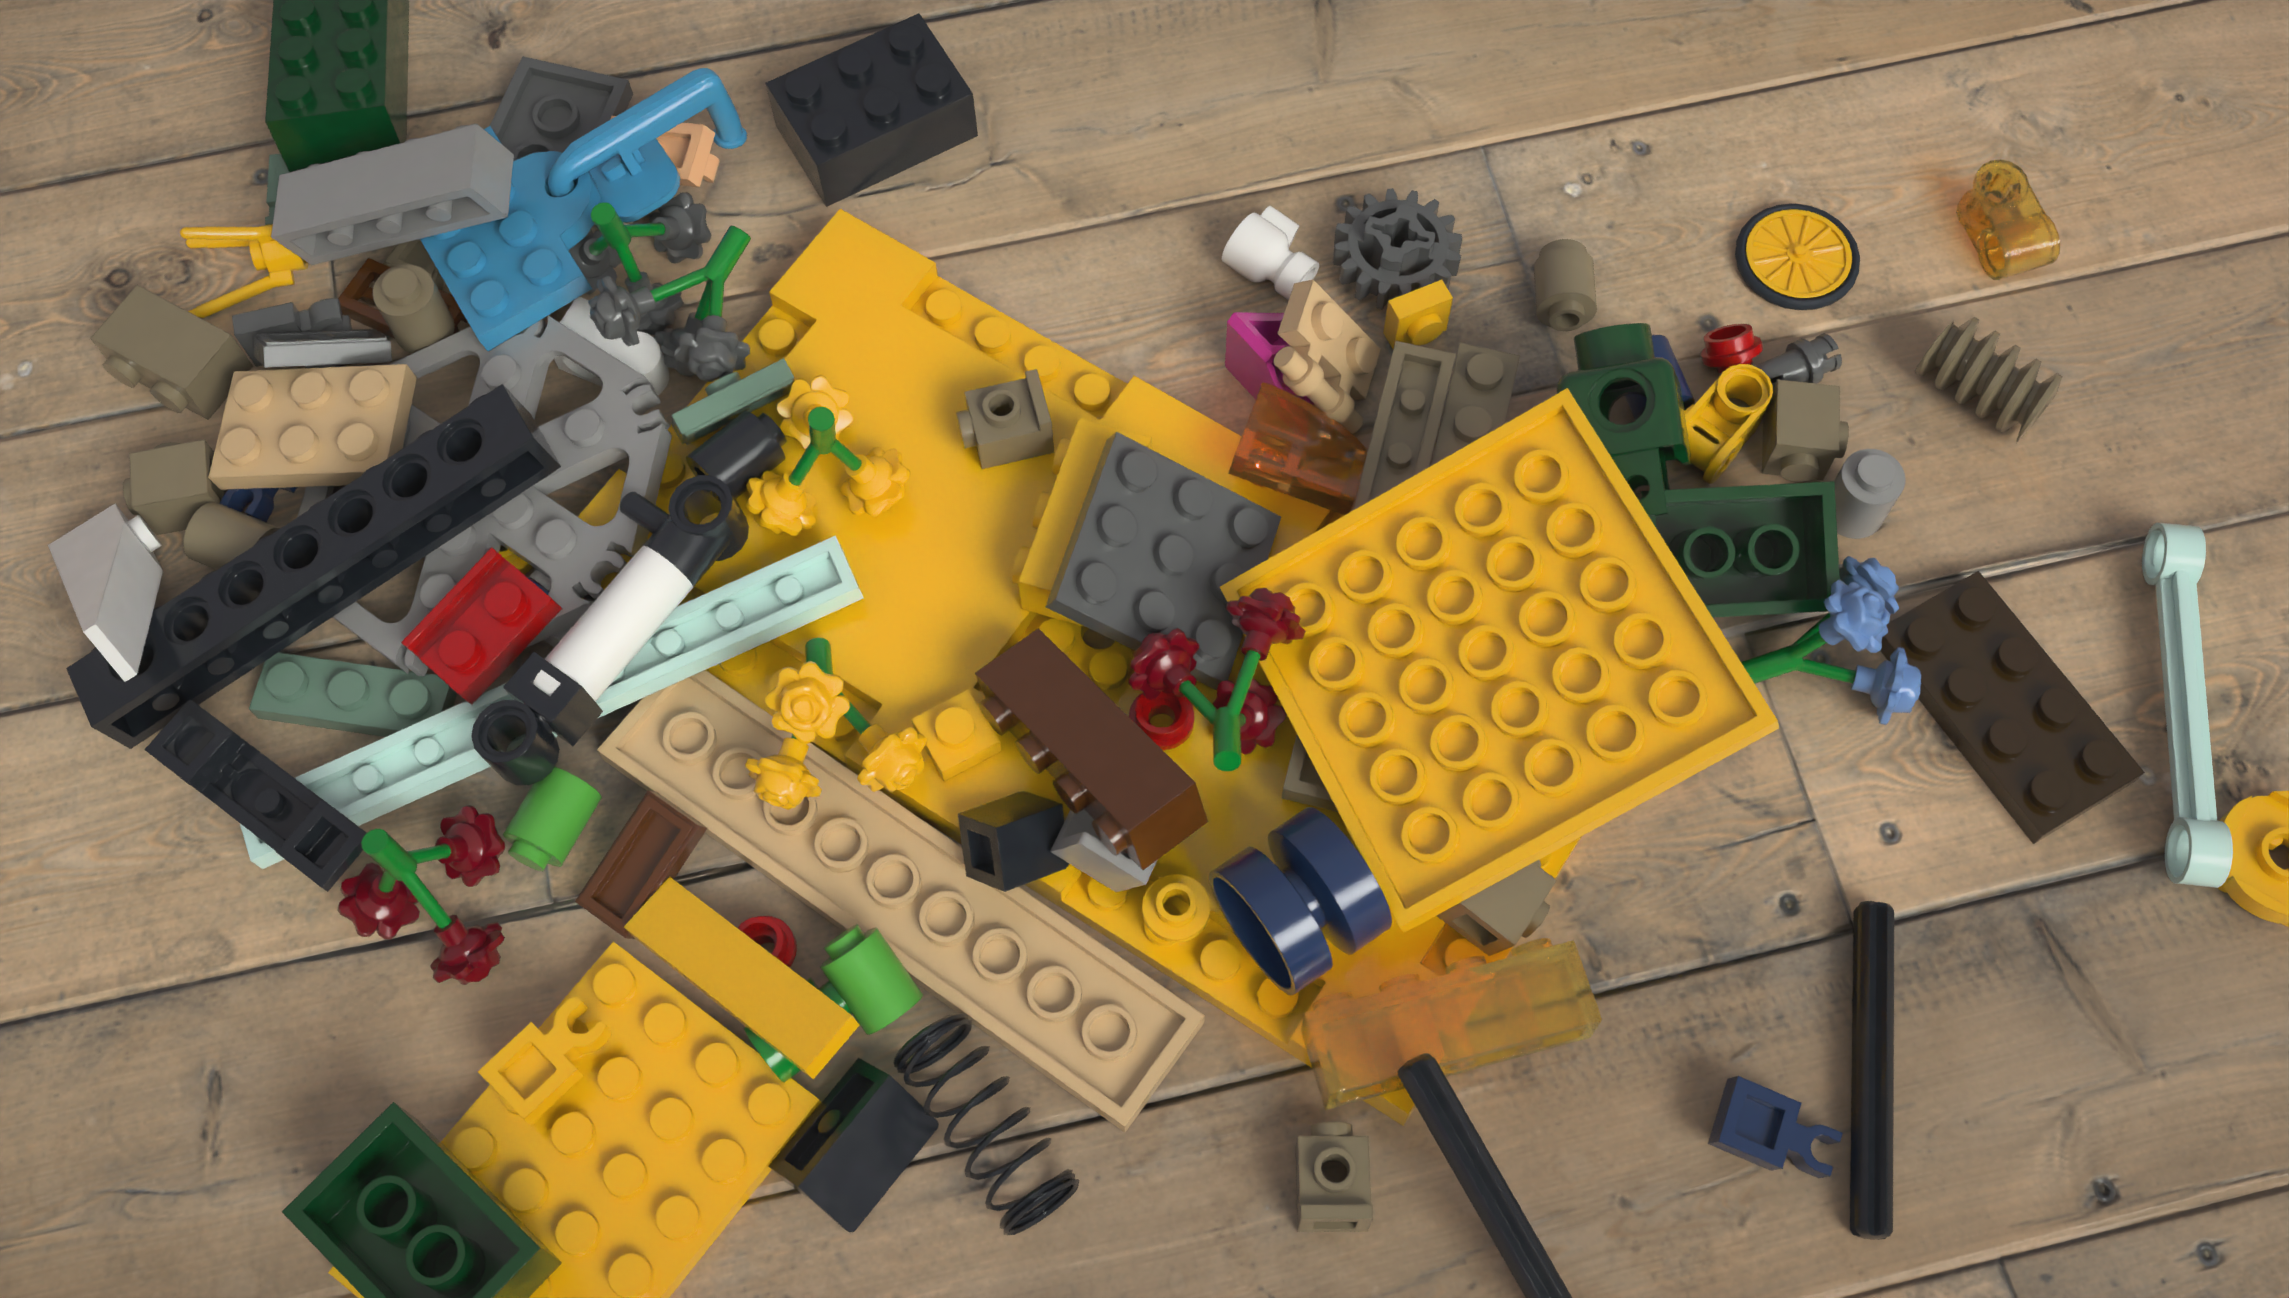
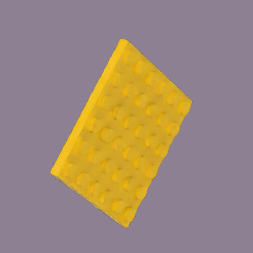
M1568 388L1220 586L1227 602L1239 600L1241 596H1248L1257 588H1267L1273 593L1281 592L1290 597L1292 604L1295 606V614L1301 618L1299 625L1306 631L1303 639L1292 640L1290 644H1272L1267 659L1259 660V663L1355 845L1377 880L1393 917L1404 933L1779 729L1777 718Z

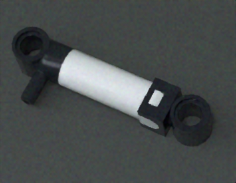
M698 475L685 480L675 489L670 498L668 509L670 515L637 492H630L622 498L620 502L621 513L651 532L652 535L546 658L543 659L533 652L503 686L514 700H502L491 704L479 714L473 724L471 738L474 749L504 780L515 785H531L549 775L558 762L560 750L557 738L553 733L571 746H574L603 712L596 703L598 698L715 561L730 558L742 549L748 539L749 525L730 488L721 479L711 475ZM719 513L711 522L700 524L708 515ZM526 734L520 746L515 750L506 752L509 744L516 737Z

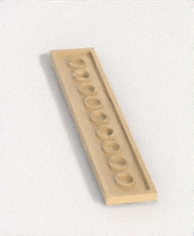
M706 670L642 698L597 749L605 762L646 791L650 790L659 793L707 827L706 834L843 932L856 924L859 925L864 933L877 927L916 984L955 1012L968 1014V1019L972 1020V1024L1123 1132L1128 1130L1204 1024V1014L1020 887L1003 892L966 877L961 846L880 790L873 792L868 785H861L857 780V774L812 743L807 744L809 748L803 764L819 780L818 786L822 789L820 797H804L799 805L790 810L761 800L758 794L754 792L756 780L748 775L749 770L745 767V763L748 758L759 760L771 755H778L784 738H791L792 733L774 728L771 721L773 716Z

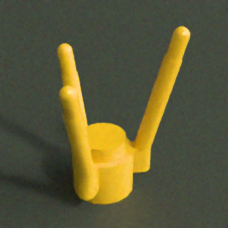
M273 224L258 227H183L180 230V235L186 239V245L189 248L249 247L256 270L267 269L269 275L188 311L202 319L272 288L295 285L293 271L308 269V262L271 238Z

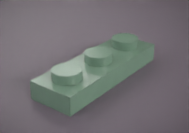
M277 653L264 662L249 710L258 719L387 737L454 707L457 693L438 675L426 673L425 676H417L412 671H409L407 674L403 670Z

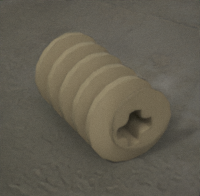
M1973 317L1959 327L1954 325V321L1951 322L1928 349L1918 364L1915 373L1919 376H1924L1939 367L1935 380L1936 388L1944 390L1959 381L1955 401L1959 404H1964L1979 395L1980 398L1975 411L1976 416L1985 418L1994 411L2001 410L1996 429L2002 433L2020 423L2021 428L2017 437L2018 442L2054 399L2062 376L2056 373L2042 383L2036 381L2041 361L2035 359L2019 369L2015 366L2021 349L2019 346L2014 345L1998 355L1995 353V348L2000 333L1993 331L1978 341L1974 338L1980 321L1978 318Z

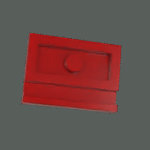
M491 547L401 643L456 693L473 705L563 608Z

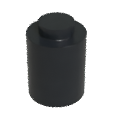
M745 410L686 456V461L695 476L711 475L721 479L730 488L735 499H737L748 490L746 484L750 478L756 477L761 479L763 472L772 471L785 460V454L781 446L787 440L778 425L767 414L762 413L756 417L751 412Z

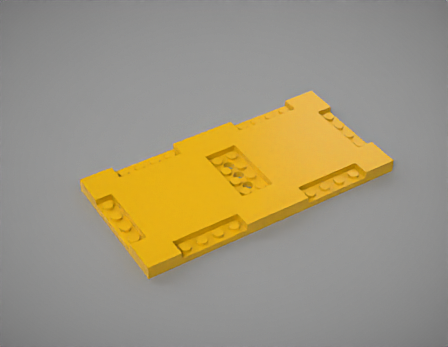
M839 209L769 291L772 301L771 308L742 341L750 346V354L745 357L746 367L743 370L733 371V373L738 372L741 379L784 358L794 375V380L802 378L810 385L811 380L815 376L822 375L826 377L833 388L846 391L849 395V403L844 409H847L852 414L853 421L851 425L840 432L838 440L853 454L860 453L865 456L874 447H880L884 452L889 449H897L902 455V465L910 471L909 479L904 483L905 492L903 497L894 503L890 509L884 512L881 511L878 516H870L866 511L860 515H854L849 510L848 498L841 492L842 484L850 479L845 471V464L831 452L825 455L820 454L805 477L807 486L803 491L811 494L816 500L812 509L816 521L814 526L810 529L802 528L796 536H791L788 533L776 534L769 528L761 527L755 521L754 514L746 508V502L750 494L748 490L736 499L749 525L748 539L744 546L734 556L722 561H715L679 605L836 535L864 599L710 667L706 671L773 716L776 710L769 708L765 699L766 695L777 687L780 671L785 667H792L799 672L802 665L806 662V643L813 638H824L831 644L833 675L840 676L843 679L844 687L841 692L871 726L878 724L890 735L899 733L908 727H913L912 718L967 689H970L979 704L985 699L975 672L1039 628L1129 717V710L1133 701L1142 693L1140 690H1133L1128 684L1130 676L1135 672L1130 667L1134 650L1116 641L1113 645L1104 649H1095L1088 646L1082 638L1089 628L1023 610L1021 607L1019 584L1012 583V572L1017 554L1022 546L1031 548L1037 529L1032 527V521L1038 498L1043 491L1051 493L1057 475L1052 473V468L1059 442L1062 438L1071 440L1079 418L1152 437L1153 451L1281 516L1268 559L1351 511L1341 506V492L1142 379L1133 376L1128 384L939 277L934 261L846 211ZM1037 369L1052 422L1054 453L982 469L976 446L964 448L956 412L967 410L965 392L1024 379L1025 371ZM714 381L707 382L687 407L707 397L705 388ZM788 394L751 413L756 417L762 413L767 414L780 428L781 421L785 417L778 414L776 406ZM672 424L670 425L668 431L671 433L672 438L656 506L670 515L668 510L669 502L675 489L685 480L695 477L687 464L686 456L723 427L686 445V443H681ZM785 436L787 442L781 446L785 454V460L772 470V472L781 477L786 471L794 470L806 450L794 437ZM618 469L578 517L592 526H602L610 522L618 511L627 473ZM719 513L708 515L700 524L711 522ZM649 532L647 540H648V539L650 538V536L652 535L651 532ZM620 554L627 563L632 558L628 555ZM613 572L606 575L601 582V587L605 590L618 573ZM1244 633L1228 679L1236 683L1245 655L1241 652L1246 637ZM1258 662L1253 677L1262 685H1271ZM1196 681L1195 687L1213 703L1217 698V690ZM1279 700L1275 703L1276 705L1282 706ZM1192 704L1195 720L1191 735L1180 746L1163 751L1196 782L1208 822L1157 860L1146 885L1114 892L1071 864L1066 869L1024 885L1404 1126L1416 1106L1398 1076V1069L1408 1060L1423 1053L1430 1054L1441 1066L1514 946L1488 956L1437 916L1404 933L1391 913L1392 925L1390 929L1353 954L1349 955L1342 952L1325 938L1332 956V968L1294 995H1288L1279 989L1255 963L1230 927L1211 889L1209 873L1249 846L1261 851L1275 864L1268 844V834L1307 807H1313L1325 814L1346 835L1357 850L1358 848L1339 812L1282 799L1283 787L1297 735L1288 716L1277 727L1275 742L1271 747L1264 748L1256 744V748L1252 753L1247 755L1241 753V764L1237 769L1227 772L1217 769L1213 762V725ZM1166 714L1155 715L1150 720L1153 726L1160 728L1168 727L1174 722ZM844 716L838 719L836 733L833 737L826 739L816 733L815 739L811 742L813 745L857 775L864 769L862 762L867 757L868 752L859 742L860 733ZM995 731L1001 742V752L945 782L926 749L923 748L921 754L925 762L922 773L915 776L910 786L904 790L896 789L893 792H889L885 787L880 789L881 792L961 845L958 813L1017 792L1025 791L1062 803L1064 821L1070 812V809L1054 788L1053 780L1055 778L1046 769L1037 774L1029 767L1015 745L1017 739L1010 731L1002 736ZM1581 837L1539 859L1541 862L1540 868L1556 879ZM1170 874H1183L1194 878L1205 888L1210 899V917L1206 927L1199 935L1184 942H1169L1158 938L1148 929L1143 918L1142 902L1145 892L1154 881ZM1171 897L1164 903L1163 907L1171 915H1182L1189 909V904L1181 897Z

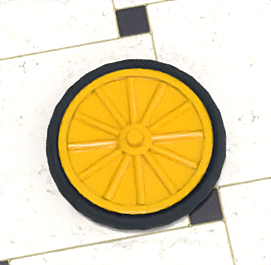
M1781 204L1766 208L1754 215L1743 226L1736 240L1735 257L1737 267L1745 283L1766 301L1783 308L1814 310L1829 306L1847 294L1855 284L1859 274L1860 254L1851 232L1837 218L1813 206Z

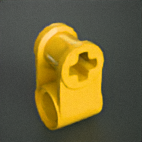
M1748 364L1730 366L1722 372L1719 378L1695 404H1692L1684 411L1691 453L1690 463L1704 472L1703 480L1709 484H1713L1724 473L1742 446L1756 432L1773 394V385L1770 378L1762 369ZM1729 399H1740L1746 402L1750 407H1739L1733 404Z

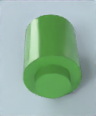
M554 767L552 772L543 780L531 786L504 831V838L512 844L508 851L509 855L537 871L543 872L547 864L561 867L602 799L601 794L577 776Z
M856 924L825 945L824 949L829 958L822 963L820 968L867 1035L879 1031L898 1019L923 997L922 992L877 927L864 933L859 925Z

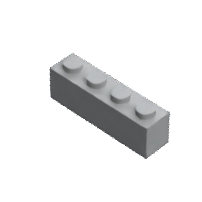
M476 123L458 126L453 130L423 138L409 139L404 143L373 151L359 152L354 156L332 162L313 164L305 169L279 175L271 238L309 264L315 265L507 218L514 154Z

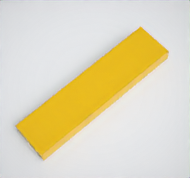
M670 876L624 926L637 941L812 1079L819 1074L860 1026L850 1013Z

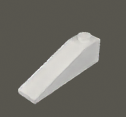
M113 504L50 543L48 547L84 634L124 682H126L138 673L163 570L153 551L161 547L162 544L140 515L128 520L118 506Z

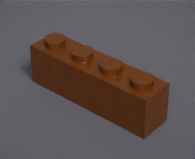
M1039 628L975 672L985 699L979 703V707L992 728L1001 736L1008 731L1017 739L1015 745L1029 767L1037 774L1046 769L1055 778L1053 785L1063 802L1073 813L1078 814L1085 810L1094 819L1092 821L1094 831L1106 848L1115 856L1124 851L1142 870H1145L1208 822L1196 782Z

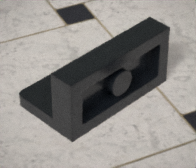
M858 1058L768 1167L786 1183L811 1199L843 1229L848 1232H854L938 1129L939 1123L934 1117L925 1115L924 1107L891 1075Z

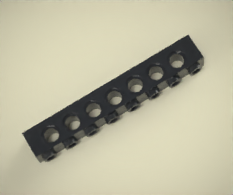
M501 384L486 395L476 398L469 406L434 429L424 432L414 442L382 463L369 468L362 476L333 495L315 503L308 511L273 534L260 539L253 547L218 570L208 573L198 583L169 602L155 608L149 625L138 673L128 681L124 682L96 647L89 654L67 667V672L91 727L132 749L164 728L189 699L199 705L561 467L560 463L530 412Z

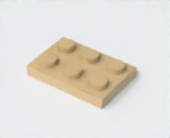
M407 364L234 371L208 478L220 490L348 485L362 476L369 468L382 463L403 449L417 377Z

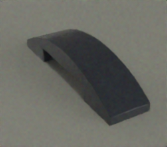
M191 699L186 702L144 749L327 892L363 851L361 842L367 832Z

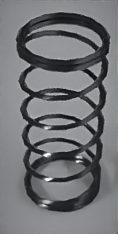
M951 1014L930 1024L908 1040L896 1054L893 1062L894 1067H897L898 1073L904 1074L905 1084L909 1086L926 1087L934 1085L928 1093L924 1104L925 1115L940 1118L956 1114L948 1125L944 1136L946 1146L958 1149L978 1144L966 1163L964 1170L966 1177L979 1180L1001 1174L990 1188L985 1204L987 1209L994 1211L1008 1210L1000 1220V1229H1004V1235H1015L1037 1224L1063 1205L1078 1189L1079 1179H1075V1174L1072 1173L1073 1170L1067 1169L1043 1183L1026 1196L1005 1204H992V1198L1002 1183L1021 1164L1047 1148L1051 1144L1052 1138H1045L1039 1141L1019 1158L999 1168L984 1173L974 1174L971 1172V1166L981 1151L997 1135L1023 1120L1030 1113L1031 1107L1021 1108L1001 1122L995 1129L979 1137L964 1142H951L950 1136L953 1129L972 1107L1002 1090L1009 1083L1010 1079L1009 1076H1003L995 1080L969 1102L946 1111H931L930 1103L939 1089L950 1078L970 1068L989 1052L990 1046H981L958 1061L945 1074L925 1081H912L910 1078L911 1073L918 1072L946 1056L971 1031L972 1020L968 1019V1014ZM959 1026L949 1037L924 1054L939 1038L954 1027Z

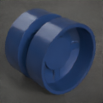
M1313 807L1305 808L1268 834V844L1275 864L1261 851L1249 846L1209 873L1213 894L1235 935L1264 974L1288 995L1296 994L1332 968V956L1325 938L1339 950L1350 955L1390 929L1392 925V917L1385 896L1361 854L1334 822Z

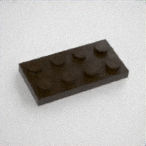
M1979 571L1886 625L1888 633L1882 637V648L1880 650L1882 654L1890 661V656L1897 647L1904 648L1908 661L1907 664L1915 666L1921 671L1920 695L1918 699L2033 844L2131 785L2145 773Z

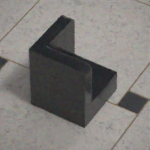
M1022 791L958 813L966 877L1006 892L1066 869L1069 866L1068 862L1050 852L1065 822L1062 803Z

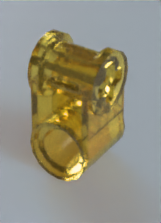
M2000 159L1991 160L1983 164L1974 176L1973 189L1963 195L1956 211L1959 222L1965 228L1978 253L1983 270L1993 280H2001L2053 264L2057 261L2060 254L2059 234L2055 224L2046 215L2031 188L2027 175L2019 166L2010 161Z

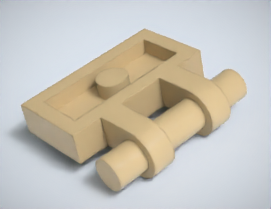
M1314 280L1294 283L1278 331V335L1290 346L1279 350L1274 358V365L1283 373L1284 383L1296 395L1307 396L1315 404V413L1327 425L1338 426L1347 435L1354 434L1363 424V417L1354 409V400L1366 399L1381 349Z

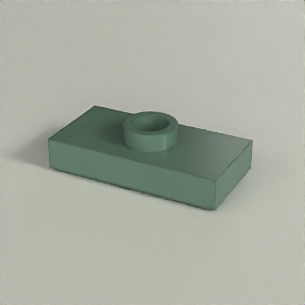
M784 358L741 379L738 372L728 374L705 388L707 397L672 414V427L681 443L688 445L727 425L745 410L753 412L788 394L794 381V375Z

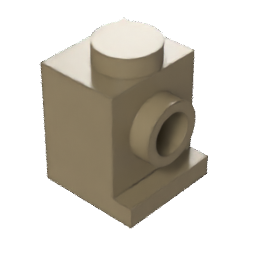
M1037 369L1025 371L1024 379L965 392L967 410L956 412L964 448L976 446L982 469L1054 453L1052 422Z
M1322 1122L1311 1125V1136H1298L1295 1146L1297 1232H1368L1373 1221L1369 1136H1353L1352 1125L1344 1122ZM1325 1162H1341L1347 1169L1348 1177L1339 1183L1330 1182L1323 1176L1321 1167Z

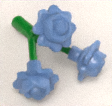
M1847 556L1843 560V564H1839L1840 580L1831 584V596L1824 601L1829 613L1792 645L1756 656L1741 663L1754 684L1795 670L1851 683V690L1870 694L1874 707H1877L1879 724L1887 725L1892 713H1910L1920 695L1921 671L1917 667L1907 664L1908 661L1904 648L1897 647L1891 654L1890 661L1885 660L1876 669L1857 665L1855 670L1803 658L1826 643L1836 645L1844 639L1849 641L1858 652L1867 649L1871 653H1877L1882 648V637L1888 633L1886 625L1889 623L1891 614L1899 610L1898 603L1894 598V595L1899 590V586L1896 584L1895 575L1889 567L1881 566L1876 558H1868L1859 563L1853 557Z

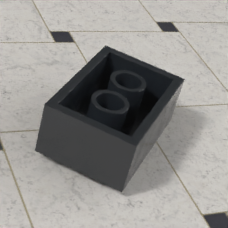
M920 13L765 83L776 127L826 207L978 136L973 93Z

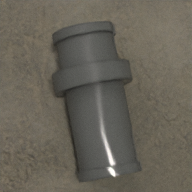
M1823 333L1811 341L1799 339L1787 345L1785 353L1760 363L1755 367L1762 369L1769 376L1774 389L1778 380L1817 384L1822 381L1825 373L1835 371L1841 367L1842 357L1841 354H1836L1830 358L1826 356L1827 353L1839 348L1831 336Z

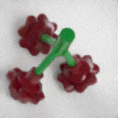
M1257 588L1248 596H1241L1239 600L1229 601L1226 606L1227 611L1233 616L1232 623L1241 628L1246 635L1241 648L1245 658L1236 683L1230 680H1224L1219 683L1217 698L1213 703L1195 687L1196 678L1190 673L1197 664L1193 656L1199 650V643L1195 639L1186 638L1185 633L1181 629H1174L1169 634H1148L1143 639L1141 646L1132 655L1130 667L1135 672L1130 676L1128 684L1133 690L1142 691L1143 695L1149 700L1156 698L1161 691L1168 694L1173 693L1177 697L1185 696L1213 725V762L1217 769L1228 772L1237 769L1241 764V753L1245 755L1252 753L1256 748V744L1264 748L1271 747L1275 742L1277 727L1287 718L1284 708L1275 704L1279 699L1273 687L1260 684L1253 676L1259 660L1267 659L1272 644H1290L1292 640H1301L1306 631L1299 625L1301 618L1295 614V606L1292 604L1290 597L1281 592L1273 593L1267 588Z
M471 805L462 807L456 816L446 817L441 820L440 829L444 836L437 839L435 846L406 851L383 829L376 828L370 830L363 837L361 845L364 852L378 864L372 862L366 864L359 875L347 878L341 883L340 891L345 898L338 905L340 915L353 922L357 934L361 937H370L377 930L380 937L392 939L401 927L415 923L418 920L420 911L414 904L419 902L437 924L434 932L443 943L439 956L430 965L434 972L433 979L438 983L448 979H456L460 984L467 985L470 982H479L486 978L492 967L500 963L501 956L497 947L505 939L501 933L502 927L500 924L492 922L484 926L477 924L465 927L457 915L449 916L415 872L417 864L438 860L445 864L446 874L449 878L457 879L461 877L463 883L468 887L477 886L485 876L499 873L500 863L498 858L505 850V842L498 834L494 817L489 813L479 815L476 808Z

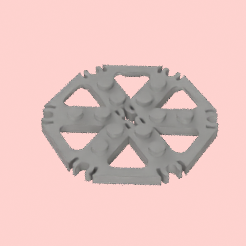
M549 315L547 324L541 319L528 327L525 332L516 334L490 351L485 349L470 326L389 364H407L418 379L452 364L462 357L469 355L477 356L480 359V365L469 405L476 398L486 395L503 384L530 412L533 419H535L549 364L556 356L567 357L600 378L603 384L599 396L592 402L539 426L540 431L561 465L559 469L426 555L412 607L406 617L396 623H385L357 602H354L333 616L335 620L407 674L410 669L417 676H425L428 666L401 642L491 547L499 553L500 546H504L550 578L552 584L548 595L563 608L527 646L529 647L572 627L591 606V603L584 600L583 597L589 594L596 600L604 591L601 587L603 578L613 572L619 573L627 564L620 554L633 557L647 541L649 531L621 513L620 503L615 517L610 522L602 526H592L546 496L629 456V467L620 502L626 494L637 492L656 505L672 438L671 433L668 431L670 427L669 422L659 409L643 415L646 410L661 403L659 396L648 379ZM412 404L403 448L414 442L424 432L440 425L439 422ZM335 486L306 487L297 517L308 511L315 503L331 496Z

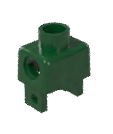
M1646 323L1608 326L1576 335L1574 337L1578 371L1564 374L1559 379L1557 394L1566 388L1569 389L1632 491L1635 493L1640 487H1650L1648 495L1644 499L1639 500L1648 516L1668 514L1665 490H1670L1666 462L1677 460L1683 465H1690L1691 457L1681 385L1673 365L1664 358L1654 356L1651 328ZM1629 394H1638L1647 398L1646 408L1636 421L1626 425L1610 422V411L1614 403L1621 397Z

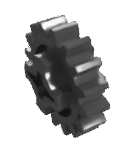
M1393 188L1387 189L1385 201L1378 202L1371 194L1364 195L1362 211L1356 207L1349 206L1346 209L1345 222L1337 223L1333 265L1341 266L1339 281L1342 285L1357 282L1355 298L1361 300L1371 293L1377 296L1376 308L1381 310L1386 306L1389 299L1391 300L1439 280H1443L1449 290L1451 276H1457L1461 260L1462 234L1453 233L1454 216L1445 215L1438 217L1439 201L1434 199L1425 206L1418 204V191L1414 190L1408 194L1406 200H1398Z

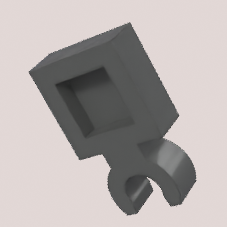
M338 298L317 301L309 309L298 311L293 302L232 315L234 336L256 367L262 366L254 357L253 336H257L256 333L352 330L350 317L348 315L342 316L341 303Z

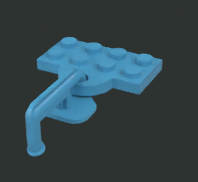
M699 68L688 73L575 140L563 153L558 151L536 152L513 161L507 218L420 239L476 337L487 351L492 350L592 289L569 250L586 237L594 225L591 211L595 205L602 202L611 204L622 222L629 223L639 220L674 197L680 186V175L656 139L657 137L702 110L707 109L715 125L713 130L715 132L714 142L719 147L734 149L746 142L747 133L741 125L737 110L720 77L713 70ZM491 126L484 129L501 143Z

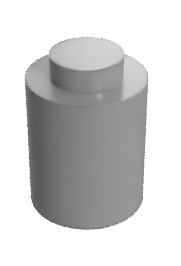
M1863 449L1854 452L1846 459L1834 480L1837 533L1847 538L1861 539L1869 537L1879 530L1905 487L1904 470L1893 456L1877 449Z

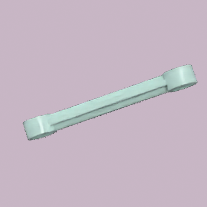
M2155 523L2150 528L2145 539L2142 554V570L2147 584L2156 586L2174 821L2169 828L2165 843V867L2169 879L2175 884L2218 888L2225 883L2231 869L2233 842L2229 827L2225 822L2217 821L2197 594V583L2205 564L2206 541L2204 533L2199 526Z

